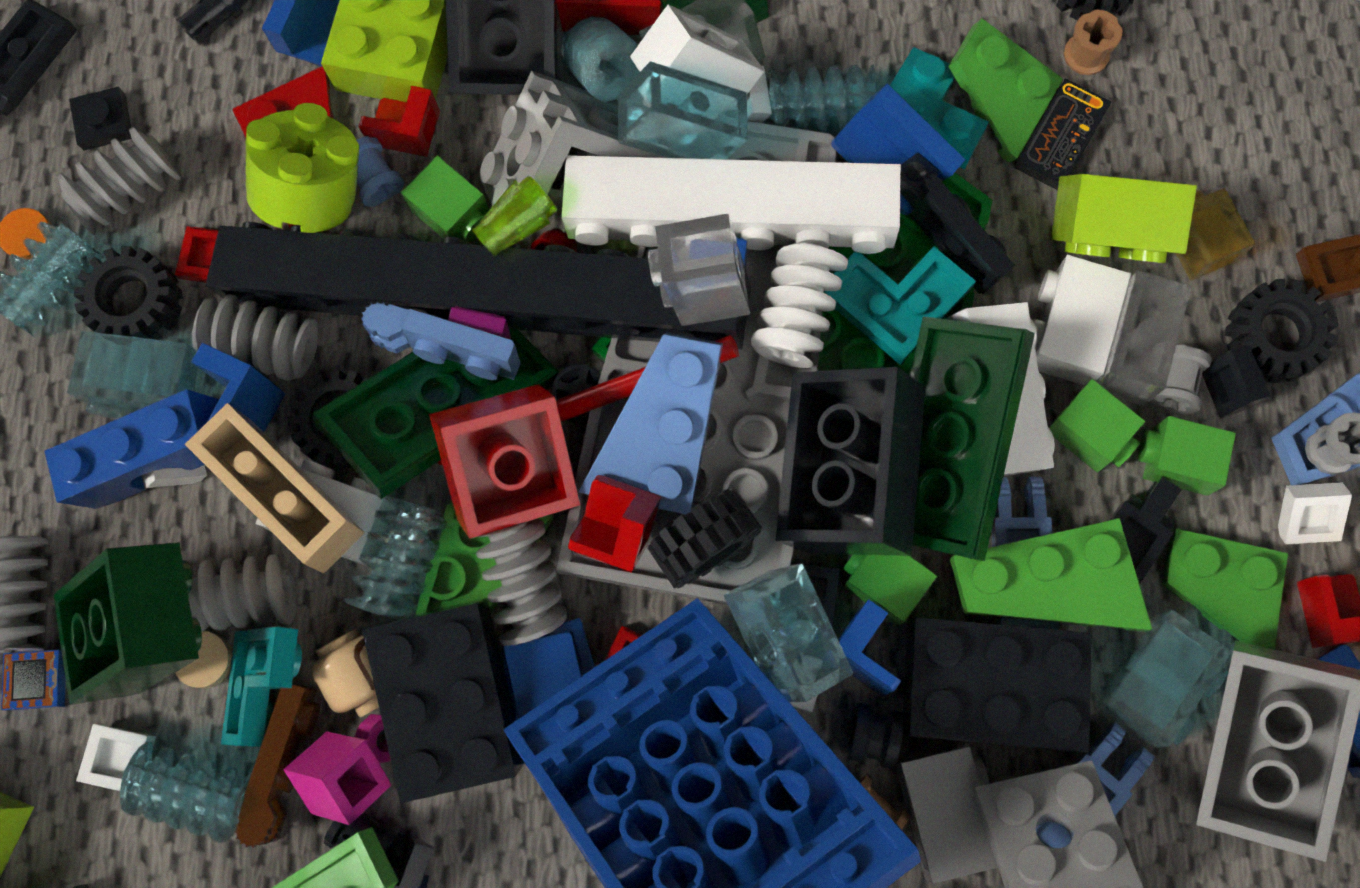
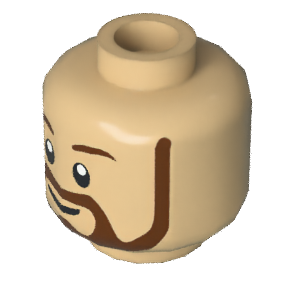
M355 628L315 651L319 659L313 664L311 673L328 705L334 712L344 713L355 709L358 716L362 717L379 708L363 634L359 635Z

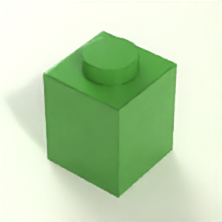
M438 155L401 192L411 212L441 238L456 237L472 242L482 234L488 224L487 216L491 212L484 194Z
M1091 379L1049 428L1056 440L1098 473L1111 462L1119 468L1140 444L1133 435L1144 424L1145 420L1095 380Z
M1168 416L1156 425L1153 431L1146 430L1141 440L1138 461L1146 463L1143 479L1158 483L1160 478L1164 477L1183 490L1209 496L1226 486L1236 433Z
M853 554L843 568L852 575L844 588L864 603L869 599L888 612L885 618L897 627L906 621L937 577L936 574L911 556Z

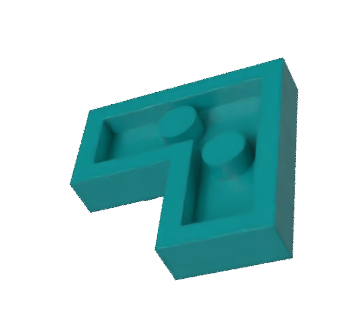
M913 47L890 86L966 159L959 167L965 170L983 137L989 121L945 102L944 99L955 80L948 67L950 63Z
M933 247L899 284L894 282L864 255L855 251L848 258L847 269L834 273V275L842 280L841 289L823 292L836 301L835 310L897 363L902 365L916 350L923 316L945 319L971 291L976 281L936 247Z
M268 627L235 631L221 745L261 747L274 710L273 704L269 701L270 689L292 688V680L300 670L302 649L300 644L297 643L298 629Z

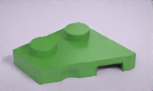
M980 19L971 27L948 66L960 88L968 93L971 99V107L976 116L989 121L992 130L1003 147L997 151L1002 159L1010 163L1018 159L1063 78L984 19Z
M1177 528L1172 530L1174 534L1168 544L1162 585L1184 602L1191 603L1201 611L1203 617L1220 630L1225 629L1240 642L1275 650L1288 553Z

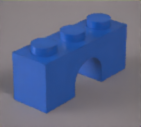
M185 389L45 450L57 503L97 509L145 491L142 479L143 474L167 468L194 470L204 466L205 464L185 443L209 421L210 415L219 399Z

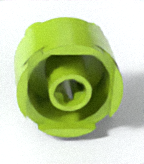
M302 103L297 105L294 110L276 112L262 119L250 122L247 126L246 192L247 202L251 210L269 225L281 229L282 222L301 225L300 232L304 233L326 231L343 223L350 215L356 197L359 163V144L356 138L346 126L327 116V111L322 106L314 103Z

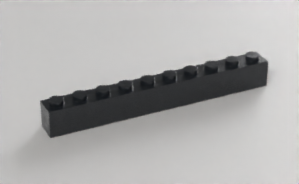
M244 222L242 227L219 226L205 284L222 298L228 294L238 297L240 305H243L248 300H253L258 303L259 307L270 305L279 309L363 316L362 312H365V307H369L371 303L376 304L378 302L382 304L384 302L386 306L391 304L445 320L449 318L451 307L455 308V306L504 316L509 329L659 342L666 332L709 341H716L732 335L738 349L741 350L743 348L751 284L745 266L738 265L733 260L721 257L708 258L705 263L683 261L682 258L667 253L653 254L650 259L629 257L626 253L614 249H602L597 254L576 253L573 249L561 245H548L544 250L524 249L522 246L508 241H495L492 243V246L472 245L470 242L456 237H444L440 242L421 241L417 237L404 233H393L390 235V238H377L352 229L341 230L340 235L321 232L304 233L300 232V225L292 226L290 231L273 230L264 224L256 222Z

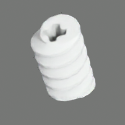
M804 242L784 246L778 251L776 256L778 267L771 272L770 284L772 288L765 292L763 304L766 308L758 314L757 324L760 329L752 334L751 346L761 356L776 363L797 368H812L813 362L805 357L804 354L805 352H821L824 343L810 335L811 331L825 332L829 330L830 322L825 317L818 315L817 311L829 312L834 310L836 306V301L831 296L823 293V291H837L842 286V280L829 271H843L847 269L848 259L834 250Z

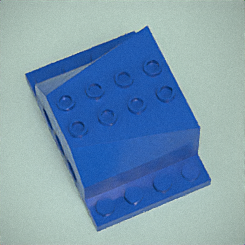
M698 598L503 729L604 888H887L921 862L919 849Z

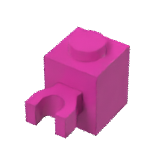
M370 714L358 726L354 737L326 731L283 769L311 814L351 825L392 785L380 763L391 761L386 739L383 740L378 747L376 743L377 736L384 730L381 715Z

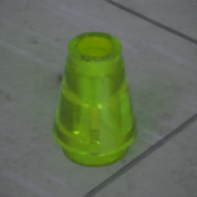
M528 175L520 183L514 180L482 218L480 224L472 231L487 250L495 256L501 250L507 249L551 224L548 218L558 210L544 190Z

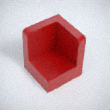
M411 86L407 102L382 98L379 102L375 118L361 116L358 127L364 137L377 138L382 148L427 157L440 115V109L431 89Z
M597 475L591 484L584 517L570 536L568 549L633 572L649 544L661 496L603 475Z
M1328 574L1297 581L1312 648L1360 642V595L1356 579L1352 574L1331 577Z

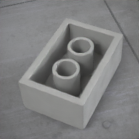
M1235 640L1196 825L1326 862L1360 711V670Z

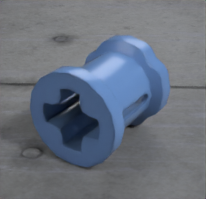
M365 136L356 139L359 144L357 184L361 189L359 197L364 205L375 207L399 193L404 186V180L399 172L391 171L382 157L383 148L378 139Z

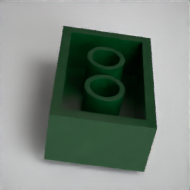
M180 542L107 548L53 594L69 705L142 693L199 659L198 651L202 644V631L198 619L192 617L188 594L192 588V572L189 563L186 560H182Z

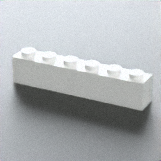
M567 155L562 220L568 239H576L579 243L593 246L606 244L608 240H630L631 243L641 247H656L661 245L663 241L685 242L689 246L690 237L695 233L742 238L747 241V249L767 250L774 245H792L805 242L817 244L825 248H829V246L852 247L856 252L873 254L881 252L885 248H894L900 228L901 164Z

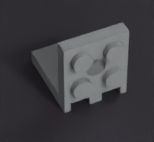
M531 71L515 106L509 107L504 115L501 127L502 134L493 152L487 153L483 159L480 169V181L505 232L525 239L571 147L598 156L672 157L638 109Z
M1092 760L975 787L974 798L1005 888H1143ZM1045 822L1059 823L1069 832L1071 842L1063 848H1051L1040 841L1036 828Z

